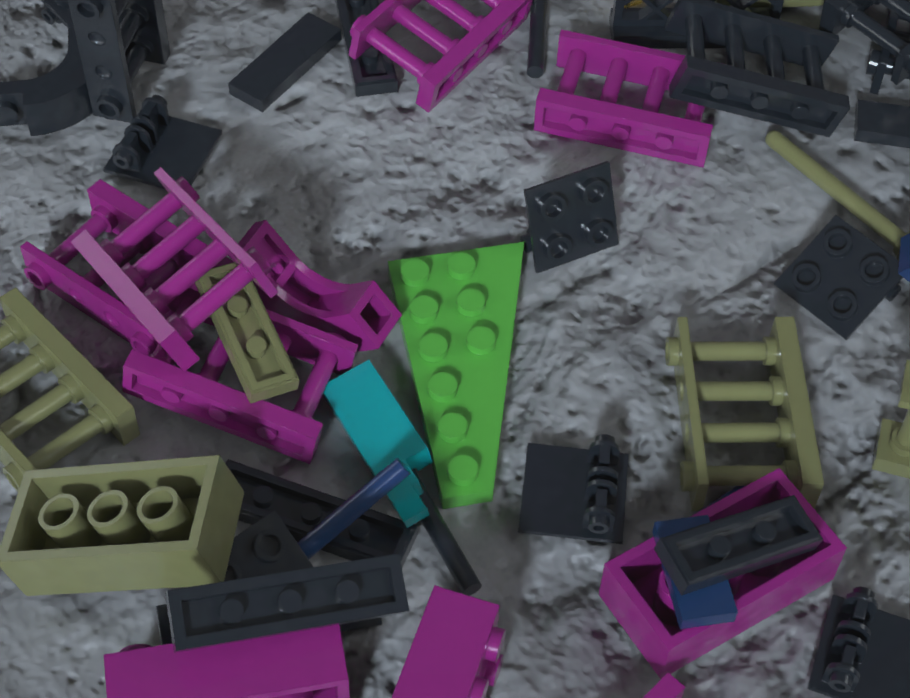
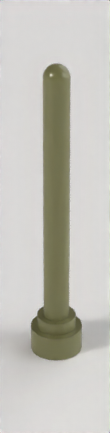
M772 130L767 133L765 141L770 148L894 247L893 253L897 255L896 259L899 261L901 237L909 234L910 231L905 233L779 131Z

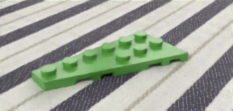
M524 242L388 261V276L395 306L402 314L399 324L428 450L433 460L432 467L442 509L493 501Z

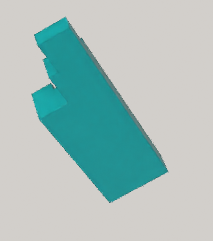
M368 359L329 381L323 396L373 476H376L397 457L410 470L411 474L386 494L392 507L408 528L430 515L427 507L419 497L424 492L412 469L416 468L419 471L433 463L428 447Z

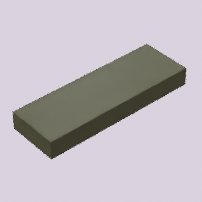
M233 262L209 270L195 282L200 295L205 294L238 265ZM251 281L210 316L250 404L297 390L300 381L253 281Z

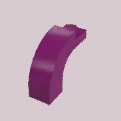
M267 220L255 222L238 243L245 251H248L252 246L255 247L273 269L266 275L278 291L272 298L253 281L267 310L324 332L340 334L346 340L358 344L357 352L379 349L402 316L374 280L355 284H343L329 280L311 270L294 254Z

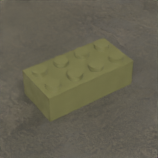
M220 455L26 470L0 545V568L26 596L180 588L224 582L244 490Z

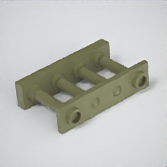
M16 287L0 297L5 318L1 320L2 326H0V350L12 342L17 345L24 342L29 348L30 353L29 356L0 374V398L41 371L45 374L52 371L59 378L58 386L0 424V461L5 466L2 468V471L12 487L18 492L26 470L48 469L100 432L104 435L111 432L124 446L138 437L140 431L133 405ZM70 401L74 404L81 401L89 409V416L27 458L12 442Z
M678 317L674 336L666 337L665 361L667 366H674L685 461L680 463V487L682 492H689L691 511H699L703 508L709 486H747L778 468L783 471L815 509L824 486V479L795 318L775 317L770 335L764 336L762 341H690L688 318ZM693 361H762L763 365H770L771 376L768 381H696ZM698 401H769L770 406L777 407L778 417L775 422L701 423ZM704 443H775L777 448H783L785 460H783L782 465L707 466Z

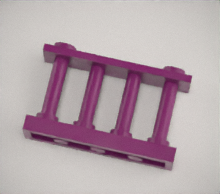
M384 0L367 16L363 14L358 17L350 30L352 40L349 56L356 60L371 46L379 50L417 78V84L420 86L415 103L429 113L527 19L533 0H481L493 8L486 17L483 15L475 16L454 0H424L468 31L461 40L458 38L450 39L411 11L422 0ZM398 22L442 53L443 57L435 64L433 62L427 64L385 33Z
M561 29L556 66L565 69L557 91L540 87L536 98L534 131L704 168L713 125L701 122L705 106L688 103L684 118L659 113L664 92L669 90V84L684 60L685 55ZM581 72L606 77L599 100L574 95ZM623 81L648 86L642 109L616 104Z
M160 167L154 172V175L167 190V195L111 241L106 238L98 244L85 229L71 243L185 372L200 359L187 344L194 337L191 332L252 280L270 298L275 296L278 291L266 276L273 269L260 252L253 246L248 251H245L196 202L200 199V196L183 176L174 181ZM180 208L190 216L132 266L127 262L121 268L119 267L126 261L123 258L126 253ZM203 231L213 240L158 288L153 290L150 287L144 293L141 292L148 285L145 282L148 277ZM227 255L238 265L180 315L176 316L173 313L167 319L164 318V315L170 311L168 305Z
M99 179L87 189L92 209L91 218L51 253L46 254L28 241L20 246L26 266L24 273L35 287L40 290L47 288L129 342L135 351L146 355L153 354L158 345L157 340L120 298L117 300L100 289L106 282L95 269L92 268L82 277L65 266L80 253L71 241L85 229L94 239L104 231H112L118 235L148 210L147 207ZM166 220L123 256L126 261L119 267L124 266L138 253L145 254L174 231L177 226ZM195 238L145 280L148 285L141 292L144 293L150 287L153 290L158 288L173 273L177 272L208 245ZM225 257L213 268L233 263L234 261ZM170 309V311L164 315V318L167 319L170 315L175 313V311Z
M194 283L168 305L169 309L175 311L176 316L180 315L201 297L196 284ZM267 310L287 354L314 365L293 410H287L269 403L265 399L250 404L244 391L241 392L218 383L229 360L219 335L200 373H192L187 370L184 372L181 368L171 365L173 359L159 343L154 353L149 355L132 349L123 365L122 392L311 464L323 427V423L313 420V414L332 372L342 375L353 368L358 344L346 340L340 334L324 332ZM209 316L204 323L214 326Z

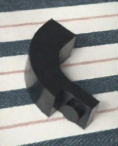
M68 28V51L64 60L54 70L33 79L0 82V126L28 124L30 135L38 136L66 129L93 114L74 28Z

